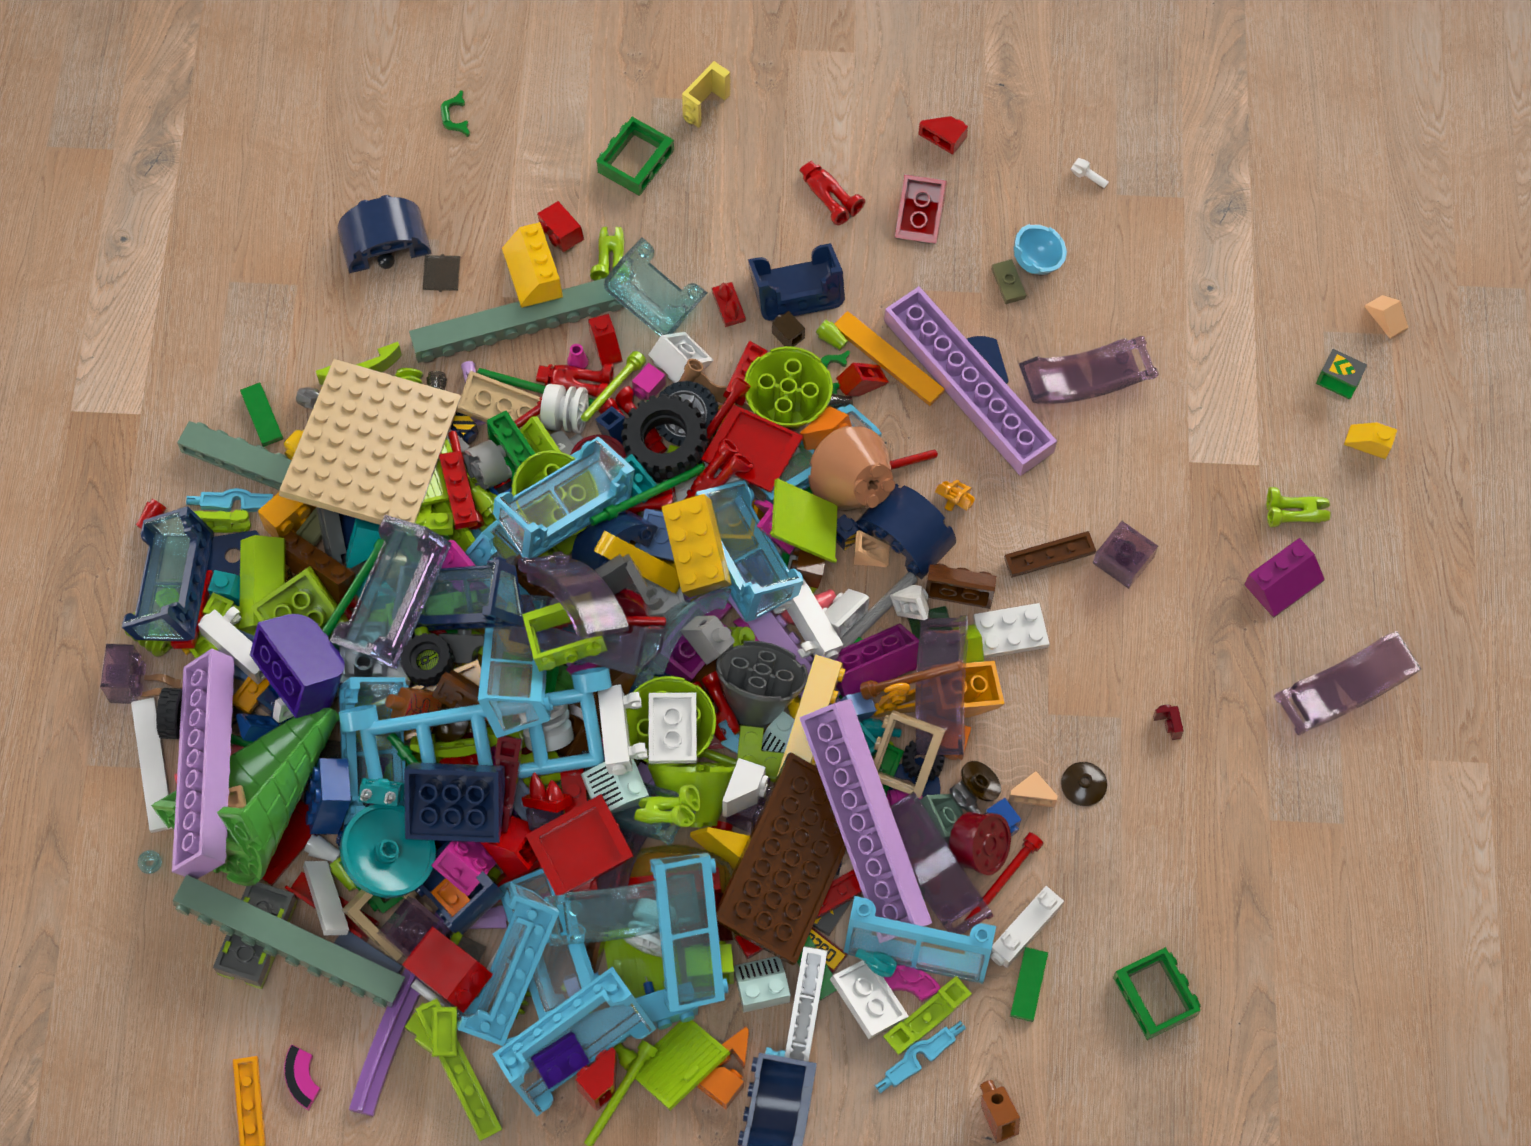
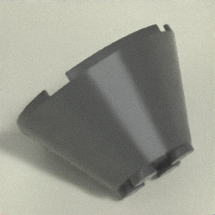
M744 641L743 645L735 647L732 644L716 661V671L726 701L734 712L739 724L764 727L766 729L767 725L771 724L805 689L808 679L807 669L804 664L801 666L795 660L796 655L778 645L761 641Z

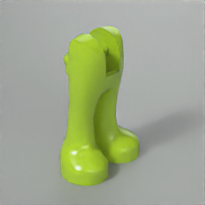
M607 226L601 227L598 240L599 260L598 264L591 268L590 277L594 281L610 277L609 252L613 251L611 276L618 275L620 284L630 279L631 272L628 266L624 265L623 229L616 226L615 236H608Z
M1269 487L1266 508L1269 510L1267 521L1270 527H1278L1281 523L1326 522L1330 520L1331 512L1317 509L1328 508L1330 502L1328 498L1316 496L1284 497L1281 496V492L1277 487ZM1299 508L1302 509V511H1287L1281 509Z
M685 785L680 788L679 797L653 796L642 798L638 803L642 809L635 811L634 819L646 825L674 823L678 827H688L695 821L693 812H697L700 808L699 792L694 785Z

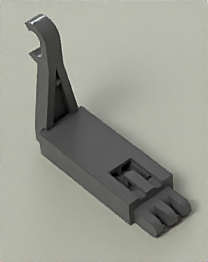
M316 507L325 553L342 564L340 554L346 553L339 513Z
M619 554L564 589L562 594L551 600L550 605L590 593L596 606L602 600L614 596L633 583L650 610L661 608L664 602L661 598L650 601V598L657 594V589L654 585L648 587L639 568L629 554L624 557Z

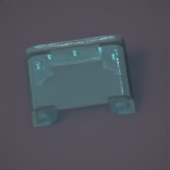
M642 237L609 273L604 281V287L612 297L661 337V335L673 334L707 295V292L695 283L686 285L683 290L650 263L654 257V249Z

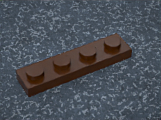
M1089 531L1006 554L1004 560L1010 576L1013 578L1096 553V548Z

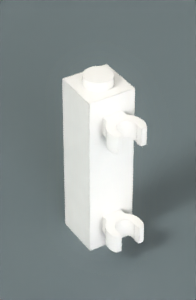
M803 579L799 595L776 607L773 611L775 614H779L787 610L805 640L801 644L802 649L797 651L801 659L811 654L815 657L816 654L835 660L839 656L843 643ZM784 589L782 590L781 597L774 600L775 603L787 597Z
M233 606L224 616L215 609L210 614L204 615L198 624L201 635L220 652L233 657L234 664L255 683L259 684L266 677L250 656L252 642L233 626L242 619L239 615L240 611Z
M615 685L598 691L605 764L609 775H623L626 772L633 771L632 759L642 760L648 758L645 743H637L630 746L626 708L638 709L642 707L639 692L629 693L624 696L621 685Z
M1045 886L992 945L991 959L997 965H1003L1008 968L1062 908L1064 900Z

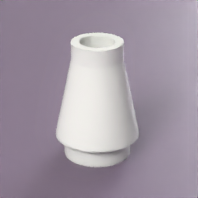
M312 834L304 849L305 852L309 853L308 856L331 862L338 859L340 855V850L320 835L315 836Z

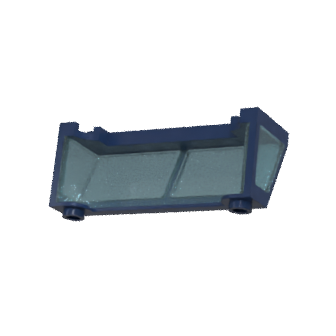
M188 506L143 520L141 538L148 545V551L135 615L132 613L125 614L122 622V628L135 640L189 641L195 638L214 531Z
M493 557L484 566L426 569L424 564L415 562L411 563V566H401L392 620L415 628L427 627L428 631L523 627L524 619L522 614L524 613L516 566L506 563L507 560L501 557Z

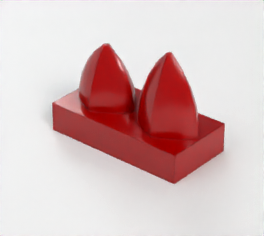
M722 283L719 286L712 287V294L725 327L746 322V317L733 283Z
M535 772L530 779L529 794L522 797L524 807L555 813L573 804L572 795L563 794L560 787L553 780L549 782L547 790H545L541 779Z

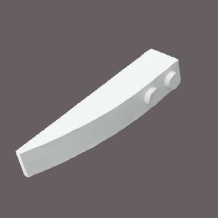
M803 947L785 1052L786 1058L809 1062L828 950Z

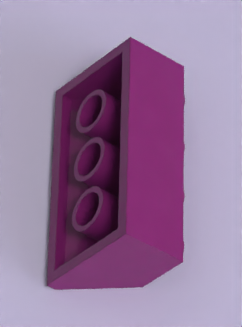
M900 623L842 648L835 661L842 662V668L846 670L842 683L837 682L836 687L841 695L845 697L846 695L860 693L862 682L873 680L879 683L916 670L918 667L926 664L921 641Z

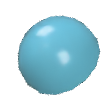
M1028 224L1020 229L1014 240V256L1019 265L1031 274L1047 275L1059 269L1066 260L1067 250L1065 242L1059 233L1051 227Z

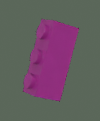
M1298 538L1251 572L1244 585L1274 618L1321 584L1325 578L1315 554L1301 538Z
M697 602L650 658L653 663L667 674L689 681L695 677L705 662L680 630L695 616H713Z

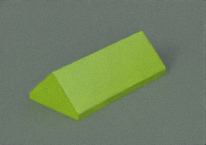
M253 535L241 540L239 615L242 619L239 621V630H254L257 628V624L260 621L250 607L285 583V538Z

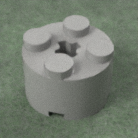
M487 440L464 450L466 455H463V460L470 478L475 477L478 482L475 483V486L480 485L484 490H487L512 477L511 469L504 460L506 453L501 445L497 446L492 440Z

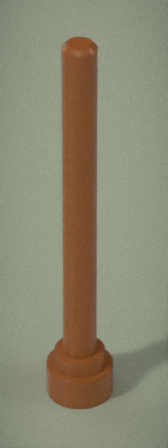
M958 661L879 683L873 680L865 681L860 685L861 694L865 700L873 699L890 685L903 682L912 684L962 670L963 665Z

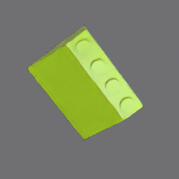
M309 566L250 608L260 622L287 614H300L314 620L322 630L338 604L311 566ZM343 614L338 623L348 622L349 620L346 617V615ZM331 632V634H330L329 637H328L329 640H330V642H331V638H332V632Z

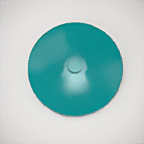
M374 804L359 811L345 827L340 842V856L347 875L359 888L374 896L396 898L413 892L425 882L433 869L431 865L436 858V846L434 840L405 839V806L399 804L397 806Z

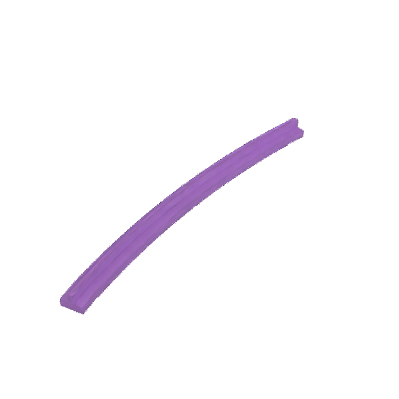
M513 809V816L519 818L518 814ZM437 913L434 914L436 918L434 922L443 920ZM433 922V924L424 932L420 941L427 934L431 927L437 929L448 939H450L453 932L450 929ZM406 968L402 974L405 977L404 983L392 1007L387 1006L366 1057L349 1110L352 1112L374 1117L386 1077L405 1031V1025L409 1021L421 995L410 987L416 979H419Z

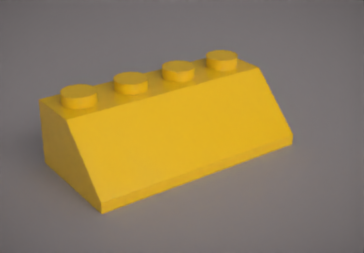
M538 222L519 227L502 247V251L521 308L562 298L560 278L541 223Z

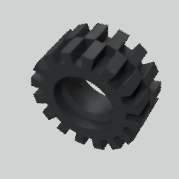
M920 737L916 738L915 743L913 740L910 741L909 746L906 745L903 753L902 767H904L905 774L909 773L908 777L910 779L914 776L916 782L922 766L918 765L914 758L920 753L927 754L931 743L927 742V737H924L923 741L920 740ZM941 745L928 777L930 781H933L935 776L938 777L943 770L945 757L944 750H941Z

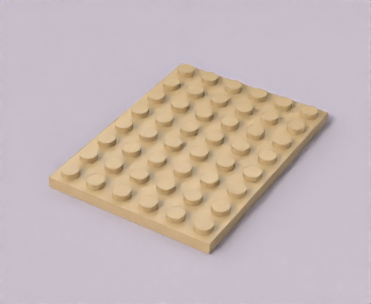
M333 359L280 487L279 496L411 534L438 463L439 455L442 452L455 417L461 395Z

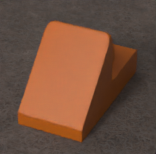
M744 1027L722 1044L730 1052V1055H734L743 1068H745L749 1038L747 1027ZM730 1055L719 1064L720 1067L731 1060Z

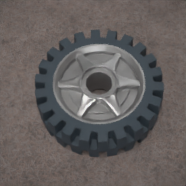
M676 382L668 385L659 393L658 398L661 397V394H668L669 398H673L674 395L681 396L682 402L686 399L689 400L693 408L697 407L701 412L706 429L718 412L719 406L715 396L708 388L696 382ZM674 424L656 426L659 434L668 442L681 446L685 441L686 433L681 427Z

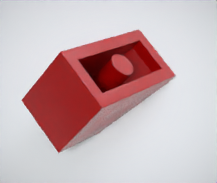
M952 116L927 119L920 122L918 135L953 155L967 138L968 126L963 121Z
M609 313L588 319L589 332L601 366L603 367L607 363L614 365L623 362Z
M853 362L836 377L840 390L846 396L859 397L889 383L881 367L875 364Z

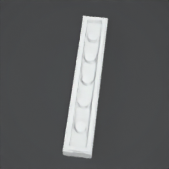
M153 697L131 702L149 831L151 833L168 830V827L151 805L169 795L162 741L157 734L156 728L157 707Z

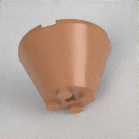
M845 426L833 431L822 440L811 458L810 463H812L808 479L813 495L837 505L838 511L865 507L874 508L883 502L895 488L887 447L882 438L867 427Z

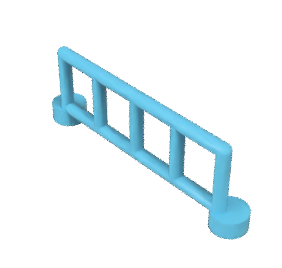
M596 667L574 672L571 674L574 689L545 693L546 697H550L553 707L581 703L589 753L548 760L542 723L529 727L534 762L520 764L518 779L531 777L534 772L539 776L595 767L604 762L605 757L593 692L612 687L609 667ZM498 701L497 703L502 715L525 711L527 723L539 720L530 703ZM480 704L385 720L378 719L376 705L357 706L338 712L343 732L360 730L369 779L378 780L383 778L376 735L416 729L422 763H436L430 727L471 720L478 764L493 765L485 722L486 716Z

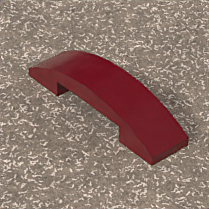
M502 736L497 739L494 758L496 759L495 766H505L502 832H507L509 828L522 752V739Z

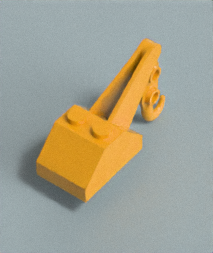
M995 661L962 663V670L930 678V683L910 690V685L904 682L890 685L884 689L885 693H890L882 696L881 700L874 704L877 710L874 713V717L880 718L885 717L886 714L891 715L893 710L899 713H909L936 709L937 714L947 719L973 717L998 709L1005 703ZM943 665L932 666L930 669ZM932 694L934 699L904 704Z

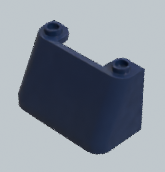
M831 243L815 247L811 253L812 261L775 269H771L766 258L748 259L749 271L759 309L765 320L773 321L778 315H784L788 311L793 316L834 309L843 304L845 301L843 270Z

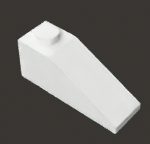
M911 585L890 595L897 616L919 620L928 619V594L922 586Z

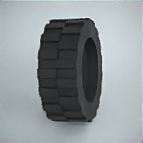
M422 633V635H417L412 640L410 639L407 645L403 647V652L400 655V663L404 672L418 686H436L445 672L450 673L454 668L455 658L451 648L441 636H437L434 633ZM425 650H433L438 654L436 666L429 670H422L417 666V657Z
M163 688L159 694L156 728L157 734L161 739L180 738L182 689Z

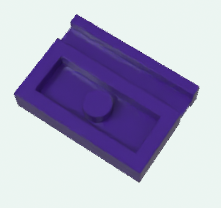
M572 1031L530 1057L548 1089L590 1063L580 1043L577 1041L576 1035Z

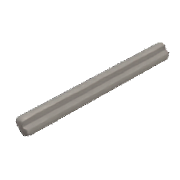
M908 572L840 638L843 643L842 648L852 645L858 637H861L893 606L891 594L914 585L917 582V577L913 573Z

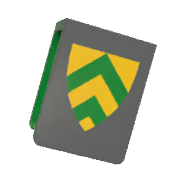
M1332 349L1316 384L1347 399H1351L1367 364Z

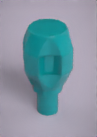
M869 718L861 721L863 726L876 739L878 736L883 737L885 729L882 728V720ZM894 728L891 737L900 738L901 729Z
M858 948L854 955L863 960L873 973L882 977H891L897 967V962L884 952H867Z

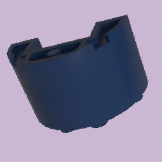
M383 195L377 199L362 200L357 206L347 211L338 223V234L349 274L370 269L367 258L407 248H409L411 259L432 254L420 209L413 201L405 198Z
M895 484L894 490L890 492L883 502L874 508L869 507L856 521L860 531L872 537L875 534L880 540L884 539L896 553H902L906 557L905 567L907 571L918 576L921 580L929 573L930 564H937L956 544L955 533L951 526L946 527L944 524L945 521L943 520L945 517L924 496L905 485L899 488V485Z
M628 509L619 513L618 517L610 521L605 520L594 526L589 524L586 529L577 535L574 541L571 558L575 574L582 579L610 561V559L594 551L604 530L627 543L633 540L648 547L658 527Z
M452 841L445 842L436 851L435 860ZM435 868L432 869L425 882L415 890L421 897L426 894L439 908L435 912L444 920L443 923L456 934L459 931L462 935L505 895L491 878L482 871L476 877L480 883L468 895L470 901L452 917L431 894V891L445 879Z
M759 1053L758 1058L753 1057L751 1072H755L754 1083H749L747 1097L752 1098L750 1107L745 1106L743 1121L747 1122L745 1131H740L738 1146H803L817 1063Z

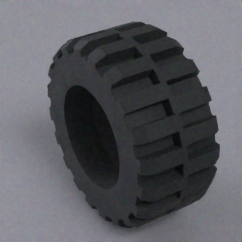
M661 394L660 398H656L653 395L649 397V401L644 402V400H641L637 403V409L632 408L629 411L630 418H625L623 423L624 429L621 434L626 457L632 454L650 477L655 479V482L662 483L663 480H669L696 467L697 463H703L701 458L708 448V434L704 418L701 417V412L697 407L693 408L689 400L686 399L682 402L681 396L674 395L673 398H669L668 394ZM674 424L685 431L686 438L683 444L675 451L660 454L649 450L645 446L644 440L647 434L658 425Z

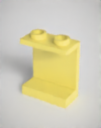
M715 61L682 93L683 118L687 123L694 124L698 128L701 126V103L712 92L723 100L730 96V72Z

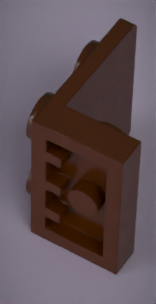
M451 670L450 673L445 672L432 696L452 709L479 704V686L456 671Z

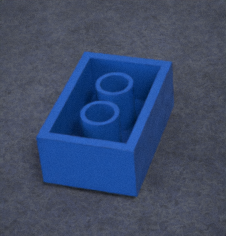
M319 758L317 767H313L312 779L308 781V790H305L304 804H308L305 822L306 825L310 826V834H338L351 802L348 759Z

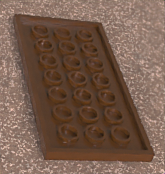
M792 752L788 753L718 904L716 916L717 924L787 963L795 965L847 849L818 768Z

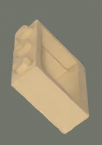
M893 710L891 715L886 714L882 728L885 729L883 737L878 736L874 746L877 754L873 761L882 784L921 798L946 729ZM897 721L934 734L916 784L879 771Z
M361 889L342 911L394 961H398L436 920L432 915L434 912L432 908L425 902L421 904L415 898L417 896L415 891L401 896L423 919L395 946L360 911V908L373 896Z

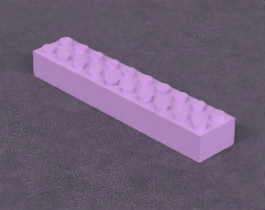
M919 286L885 309L884 322L939 385L945 389L947 394L1020 476L1054 453L1057 440Z
M210 649L183 668L172 872L184 877L187 874L195 879H199L223 865L227 857V828L217 812L223 807H228L232 701L234 693L233 678L235 669L234 658L215 649Z
M851 699L833 703L799 717L863 896L871 900L876 907L875 916L919 926L931 924V918ZM877 932L880 942L896 937Z

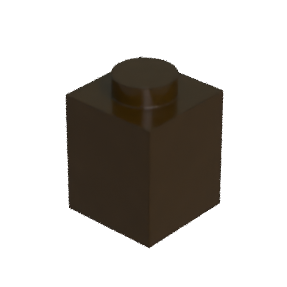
M788 311L784 315H778L773 320L772 334L784 347H794L805 339V327Z

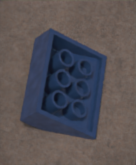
M412 762L404 769L405 839L500 842L505 795V766Z

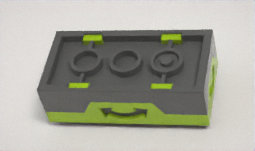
M260 882L252 886H246L241 898L242 901L287 922H290L298 902L294 893ZM235 934L232 936L226 935L213 969L219 976L232 980L238 978L244 980L247 985L262 989L275 957L263 951L264 948L257 944L254 946L245 944L241 941L242 937Z

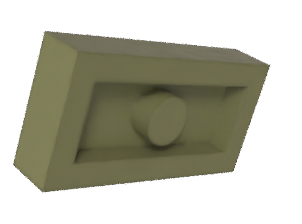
M1013 260L992 264L991 269L1004 303L1009 304L1025 299L1026 293Z

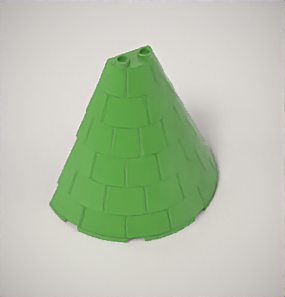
M323 708L313 714L299 718L293 717L230 756L229 788L241 785L244 789L247 805L243 809L223 807L217 812L227 828V857L223 865L212 871L215 873L220 871L228 873L226 876L227 880L243 886L255 885L264 877L283 832L289 824L297 803L300 801L309 777L312 775L313 767L316 766L321 751L324 749L336 722L340 720L335 710ZM176 791L151 805L168 829L170 827L174 829Z

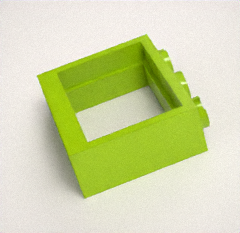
M590 593L522 614L533 658L539 672L551 670L556 666L573 663L579 659L595 656L607 651L597 611ZM590 616L595 636L541 652L536 632Z

